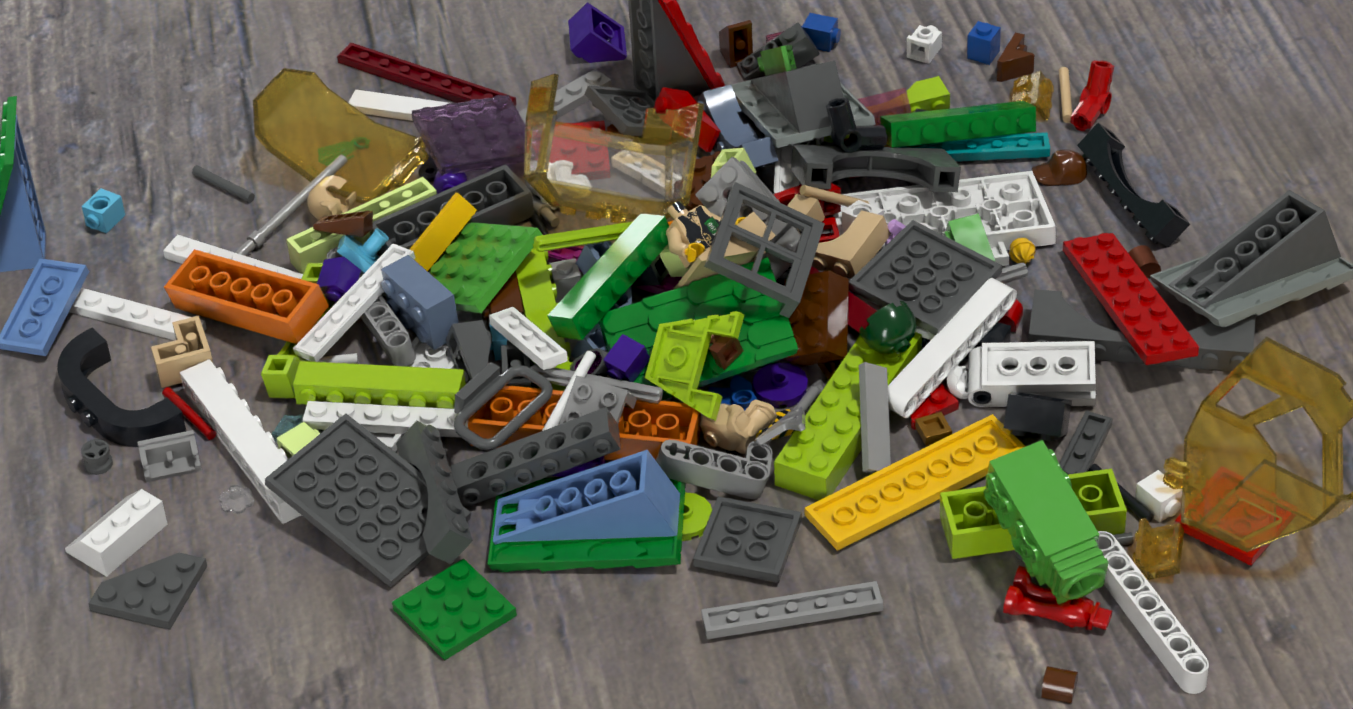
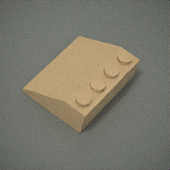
M754 212L737 224V226L760 237H763L766 224ZM772 231L768 239L769 241H772L776 236ZM731 236L724 258L738 265L747 264L755 261L759 248ZM711 247L695 260L674 289L687 286L693 281L719 274L704 267Z

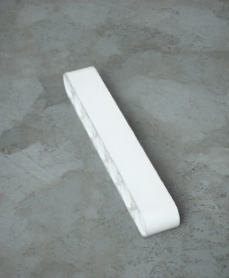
M994 278L988 279L948 324L933 337L888 385L889 409L904 418H908L947 377L950 370L958 365L1006 314L1015 302L1017 291Z
M1099 531V540L1096 542L1099 549L1102 550L1103 556L1109 562L1104 586L1180 688L1190 694L1201 693L1207 685L1209 667L1207 658L1111 533Z

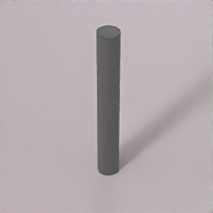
M198 165L192 169L193 175L249 203L253 202L255 195L252 192Z

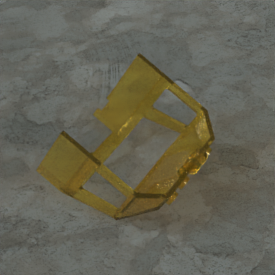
M1265 337L1201 402L1184 438L1183 461L1175 457L1165 459L1163 469L1167 472H1164V484L1172 489H1182L1181 523L1245 552H1249L1273 543L1279 538L1331 520L1346 511L1353 504V492L1347 495L1343 494V427L1353 418V399L1343 388L1346 382L1340 374ZM1242 378H1247L1281 396L1244 416H1239L1217 404ZM1303 407L1322 433V487L1278 466L1276 453L1255 425Z

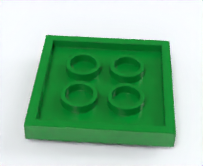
M464 558L392 601L393 610L444 660L452 657L517 616L516 608Z

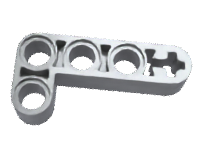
M666 440L660 447L656 462L669 479L747 499H758L763 493L770 474L773 453L767 443L758 446L756 441L748 445L743 458L677 440Z

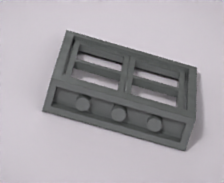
M735 182L728 196L704 267L782 302L779 314L790 318L801 301L825 223ZM742 203L770 215L763 237L735 225ZM775 218L802 230L796 252H792L768 240ZM731 236L759 248L752 270H748L724 258ZM764 251L792 264L785 286L757 274Z

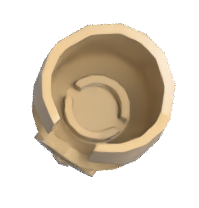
M334 175L326 176L312 188L307 198V204L311 214L319 220L325 216L345 213L354 205L357 199L356 192H352L346 199L345 206L341 204L340 199L334 198L327 190L331 187L339 190L347 180Z

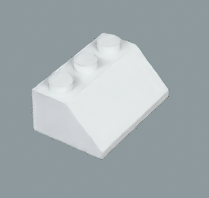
M143 489L125 497L65 548L66 552L107 577L168 525L162 500Z

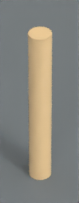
M1061 67L1059 69L1062 117L1064 122L1069 123L1072 115L1069 70L1067 67Z
M802 185L800 188V195L849 207L857 200L869 204L866 200L807 185Z

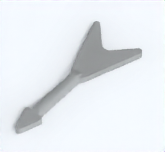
M821 379L806 389L807 392L793 410L789 411L755 439L758 446L786 430H805V411L824 389Z

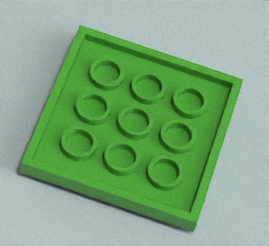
M471 222L462 229L455 242L447 247L446 253L431 267L429 273L454 294L457 311L482 313L533 249L534 238L543 234L535 227Z

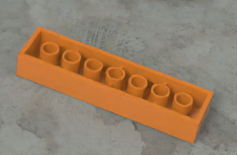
M505 385L468 419V429L482 438L489 439L494 437L534 400L542 390L539 388ZM553 390L549 401L499 447L541 432L564 391ZM636 400L634 409L624 407L618 423L621 450L605 455V460L614 461L644 450H648L656 460L660 447L666 440H677L698 446L701 434V413L685 403L660 401L655 404Z

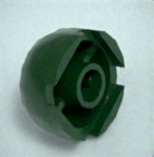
M900 301L901 306L898 307L891 303L879 309L867 319L869 325L865 330L861 326L859 334L871 349L880 354H891L894 352L901 354L911 346L910 341L915 336L917 327L916 319L904 301Z

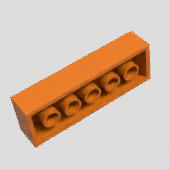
M195 249L164 286L176 309L294 344H298L329 307L319 285L316 283Z

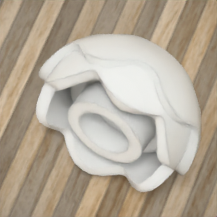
M956 365L947 375V385L953 396L959 399H967L968 372L965 370L966 366Z

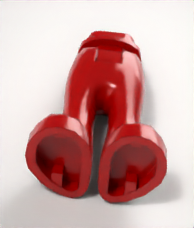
M1019 566L1017 568L1013 586L1010 585L1005 597L1004 613L1013 616L1025 614L1063 623L1070 628L1085 627L1086 630H1092L1093 627L1107 630L1112 617V610L1100 607V602H1096L1094 606V602L1085 596L1058 604L1051 589L1040 587L1032 582L1026 567Z

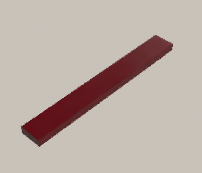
M350 43L337 55L338 63L462 105L497 109L498 117L504 118L517 104L516 97L354 43Z

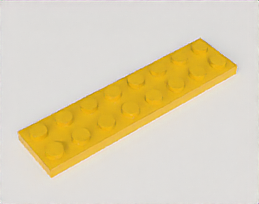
M992 414L805 507V517L838 551L939 500L940 493L959 490L988 474L989 461L1026 446L1015 435L1010 434L1011 431L1004 428V425Z

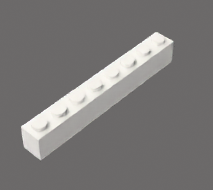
M209 359L181 371L180 376L185 394L205 421L216 431L219 440L280 522L284 524L302 516L265 486V478L288 460L282 448L278 449L271 433L269 431L265 433L258 416H252L246 400H240L235 386L232 383H227L220 367L216 368Z

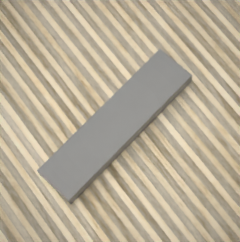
M864 362L859 365L863 472L873 474L891 465L887 368Z

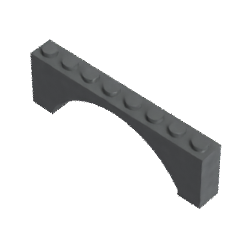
M1034 290L1028 342L1095 341V360L1145 364L1122 332L1100 326L1078 313L1064 300L1062 291ZM1256 314L1227 327L1217 326L1209 322L1201 327L1188 331L1199 346L1198 356L1151 365L1251 373Z

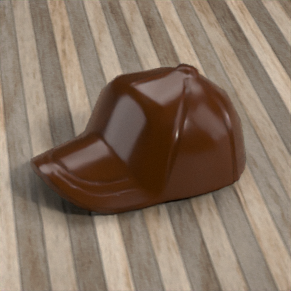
M1066 149L1057 150L1052 154L1048 162L1034 166L1031 169L1036 180L1046 186L1078 184L1087 177V165L1082 155L1076 151Z

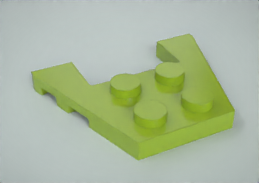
M735 311L730 312L728 315H711L704 319H687L659 324L645 378L704 416L716 421L723 396L718 393L697 390L711 336L718 335L738 339L744 314Z

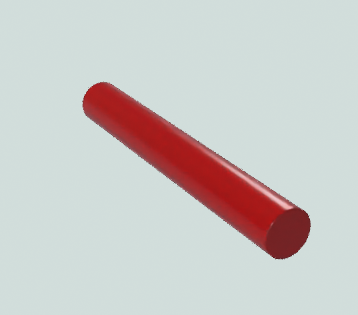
M166 387L162 391V395L173 402L182 411L183 416L208 440L215 438L216 431L170 387Z

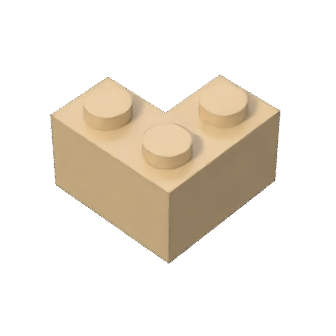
M199 316L172 322L176 340L151 347L162 388L182 383L181 371L209 359L213 363L211 351Z

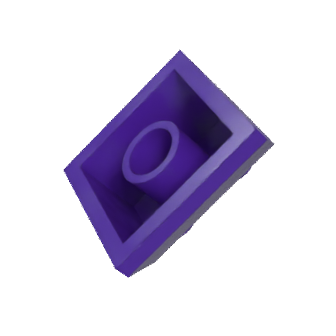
M588 2L568 20L570 49L576 57L583 58L589 63L618 61L627 58L624 27Z

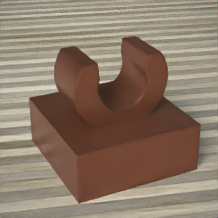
M718 335L711 336L710 344L712 346L709 350L717 366L725 370L743 352L742 346L738 339Z

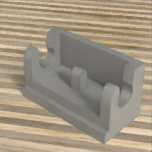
M194 430L138 441L146 483L202 471Z

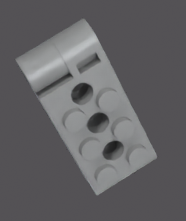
M731 157L695 194L711 213L722 217L728 196L735 182L779 202L744 161L739 162L734 157ZM742 203L737 219L747 217L754 212L767 225L770 215ZM775 218L771 231L776 236L771 242L796 252L802 230ZM768 252L762 257L763 259L769 258L776 280L792 265Z

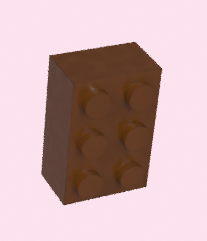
M829 270L808 275L801 301L790 318H788L798 351L797 354L783 358L784 360L803 367L845 358L847 355L848 278Z

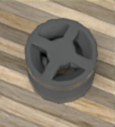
M94 439L82 446L81 454L87 472L99 475L111 469L113 460L106 441Z

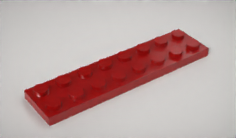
M1101 233L1098 236L1078 237L1073 240L1063 241V252L1145 365L1198 356V344L1113 233Z

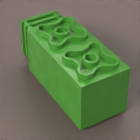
M1041 440L989 461L988 474H986V488L984 489L985 499L994 509L1001 527L1009 531L1012 545L1015 551L1022 557L1031 577L1035 576L1040 586L1047 584L1052 590L1053 596L1056 597L1058 604L1084 597L1095 589L1102 587L1105 582L1109 562L1103 556V552L1099 549L1096 542L1099 540L1100 534L1072 490L1071 480L1060 467L1054 451L1048 449L1044 441Z

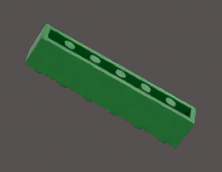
M1025 101L886 115L880 116V125L886 128V145L891 148L1036 132V106Z
M640 214L547 315L558 337L583 340L668 245L666 230L669 228L665 216Z

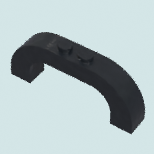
M90 328L76 336L61 352L57 370L62 391L69 408L74 413L78 412L88 427L92 426L107 440L123 446L138 447V441L186 432L182 411L167 397L145 409L125 410L116 406L87 379L94 370L111 361L107 341L94 328Z

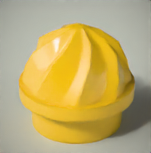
M1017 238L1010 244L1009 256L1012 261L1018 264H1030L1031 260L1034 259L1036 248L1027 238Z

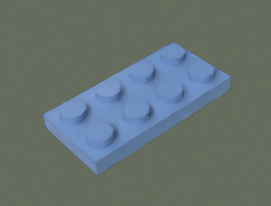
M39 258L0 333V349L47 356L89 273L87 266Z

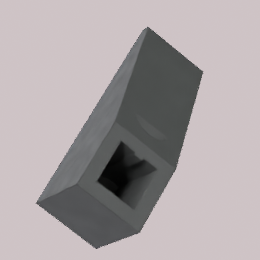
M799 22L737 63L746 81L765 76V71L760 72L757 57H761L760 51L791 45L796 68L802 67L820 54Z

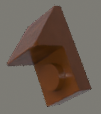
M1015 32L998 59L997 81L1003 82L1030 75L1034 72L1035 55L1027 52V45H1024L1025 34Z

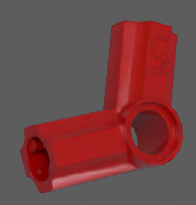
M1103 60L1091 62L1087 86L1084 87L1080 102L1071 115L1070 123L1075 126L1076 130L1084 132L1086 129H1091L1099 115L1107 113L1112 99V93L1109 90L1114 72V66L1110 62Z

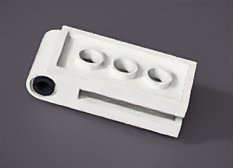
M1095 341L982 343V347H976L969 352L968 400L974 406L1007 407L1008 394L1013 392L1072 400L1071 406H1096Z

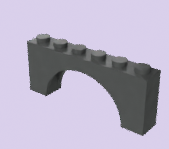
M793 145L791 171L802 185L819 189H831V183L841 178L875 176L910 181L925 186L932 192H958L961 171L958 163L944 149L884 147L883 149L857 150L856 152L848 153L839 146Z

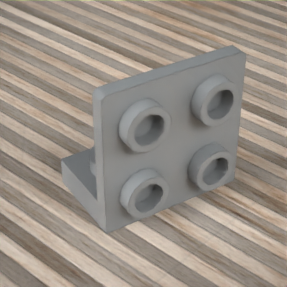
M576 375L559 425L605 407L608 408L618 424L624 407L634 409L637 398L628 390Z

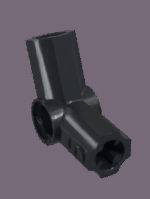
M836 98L829 101L826 105L832 128L831 139L844 151L853 153L857 150L883 149L887 144V134L884 126H856L847 98ZM850 134L849 138L844 142V138Z

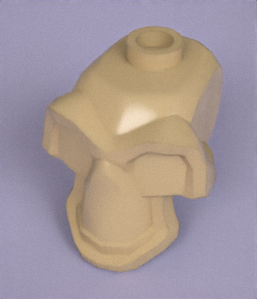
M759 400L752 401L745 411L739 405L723 403L720 404L716 421L702 414L700 427L704 434V439L711 446H719L728 451H737L745 454L748 445L756 441V434L760 430L769 427L776 420L777 414L771 404Z

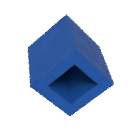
M809 13L802 28L811 38L817 50L830 52L834 44L839 42L841 36V29H838V18Z
M978 21L967 37V59L990 65L1000 52L1001 27Z

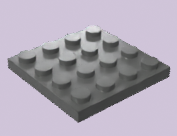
M912 220L849 281L848 290L882 308L891 303L898 307L901 306L900 301L906 302L915 316L916 325L936 335L988 279H996L1002 273V265Z

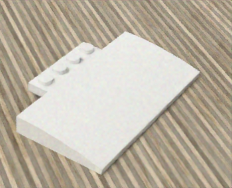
M1033 171L959 180L958 192H932L925 186L912 185L842 194L866 200L869 204L883 209L887 226L893 219L905 226L914 220L942 235L946 231L948 221L979 213L995 261L1002 266L1009 265L1007 250H1010V244L1017 238H1027L1035 247L1056 244V226ZM842 205L841 212L831 215V217L836 219L840 236L843 234L842 211L847 208ZM885 243L883 244V246L881 247V249L878 251V253L885 247Z

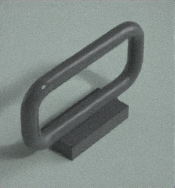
M490 362L455 394L454 413L457 416L454 419V429L461 438L479 449H495L502 445L549 401L553 392L552 385L544 376L527 366H512L500 374V367ZM518 376L525 377L541 388V393L494 437L489 439L482 438L465 426V422L513 378Z

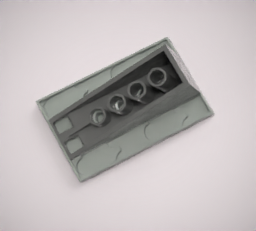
M835 60L731 84L742 112L755 122V126L765 134V138L771 136L773 145L776 148L813 140V138L818 139L830 136L832 128L826 105L829 101L836 98H847L849 100L856 126L876 125L874 115L840 83Z
M1288 190L1206 256L1152 274L1150 277L1152 282L1158 285L1162 291L1172 294L1179 302L1192 307L1196 313L1204 315L1213 324L1227 327L1253 314L1259 316L1291 300L1297 301L1324 288L1329 290L1353 279V264L1341 257L1325 210Z

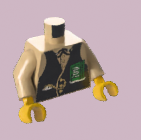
M677 201L667 210L674 221L666 230L669 251L678 255L687 269L692 266L703 252L711 247L721 217L711 213L702 205L688 211L681 201ZM740 217V218H738V219L736 220L735 225H737L738 223H740V222H741L743 219H745L746 217Z

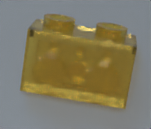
M1041 70L1028 76H1021L1014 81L1011 102H1028L1036 106V111H1038L1044 121L1048 120L1050 109L1052 108L1053 84L1049 78H1045Z
M1146 518L1139 520V529L1135 533L1137 546L1136 552L1133 553V562L1147 580L1180 574L1184 529L1180 522L1152 528Z

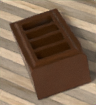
M373 211L325 216L313 224V229L322 232L364 237L373 229Z

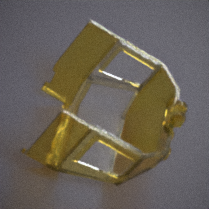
M551 74L531 81L526 112L523 178L551 207L560 208V213L576 215V212L586 213L585 218L601 220V218H611V223L619 224L626 223V221L632 222L640 214L665 216L667 220L671 217L667 210L672 204L681 201L686 206L689 203L704 104L698 103L676 110L666 109V114H656V109L646 108L642 138L603 131L599 128H588L556 121L557 111H554V103L559 75Z

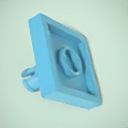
M378 228L375 229L364 244L360 243L353 236L343 235L339 240L337 252L365 273L380 258L376 254L386 241L389 240V237Z

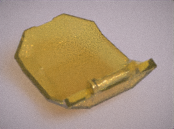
M283 68L253 99L254 135L267 151L310 182L338 156L344 155L348 162L334 176L342 177L347 182L339 190L332 187L327 190L345 198H348L352 192H356V202L361 204L386 194L388 190H395L404 186L406 179L420 164H424L429 158L425 148L430 144V141L425 135L416 137L374 122L330 90L315 72Z

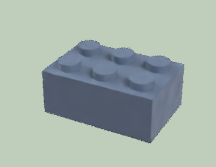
M409 255L382 268L383 281L381 285L386 293V303L396 317L401 320L404 327L411 329L422 343L428 344L433 350L446 344L445 339L451 325L459 323L454 294Z

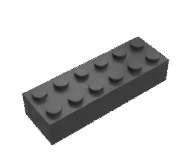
M505 164L374 221L370 236L378 228L389 237V240L377 252L379 256L392 244L410 249L455 193H459L477 209L467 224L474 222L512 226L534 215L532 192ZM461 231L459 232V234L455 237V239H454L450 244H452V243L455 242V240H456V239L459 237V235L461 234Z

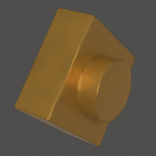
M942 412L915 419V428L926 446L952 434V429Z

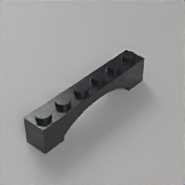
M1097 123L1077 145L1084 153L1082 155L1084 160L1089 165L1095 166L1094 173L1101 180L1109 183L1106 186L1107 189L1116 197L1121 198L1119 202L1121 206L1134 214L1132 219L1141 228L1145 227L1147 230L1145 235L1153 243L1157 244L1160 242L1170 247L1190 225L1176 207L1163 199L1159 203L1146 201L1134 190L1123 165L1122 150L1125 146L1111 130Z

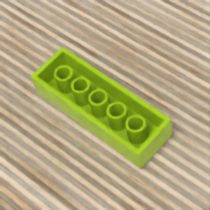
M1112 468L1069 474L1072 490L1097 531H1106L1112 535L1125 533L1127 509ZM986 486L940 493V520L952 559L1015 550L1009 531L1001 527L994 509L985 499L984 489Z

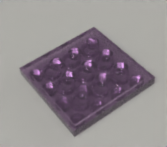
M497 95L492 98L473 99L467 102L448 103L442 106L412 110V120L441 176L449 173H463L540 159V150L509 95Z

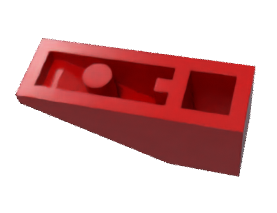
M663 87L655 101L653 108L655 112L670 127L706 152H711L721 130L688 91Z

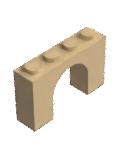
M796 194L787 205L820 222L825 219L818 199ZM861 210L841 236L818 244L812 266L819 271L829 270L843 277L853 278L875 257L891 235L884 216Z

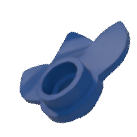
M735 375L731 380L730 388H708V392L718 393L723 396L721 404H736L741 406L744 411L752 401L757 400L753 393V385L738 375Z

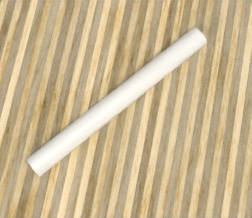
M586 351L542 431L557 426L560 423L576 375L585 378L596 358L593 352Z

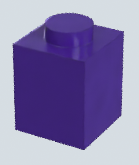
M345 257L325 259L317 284L327 299L339 301L358 281L361 269Z
M622 334L603 361L611 378L634 382L649 362L650 356L644 345Z

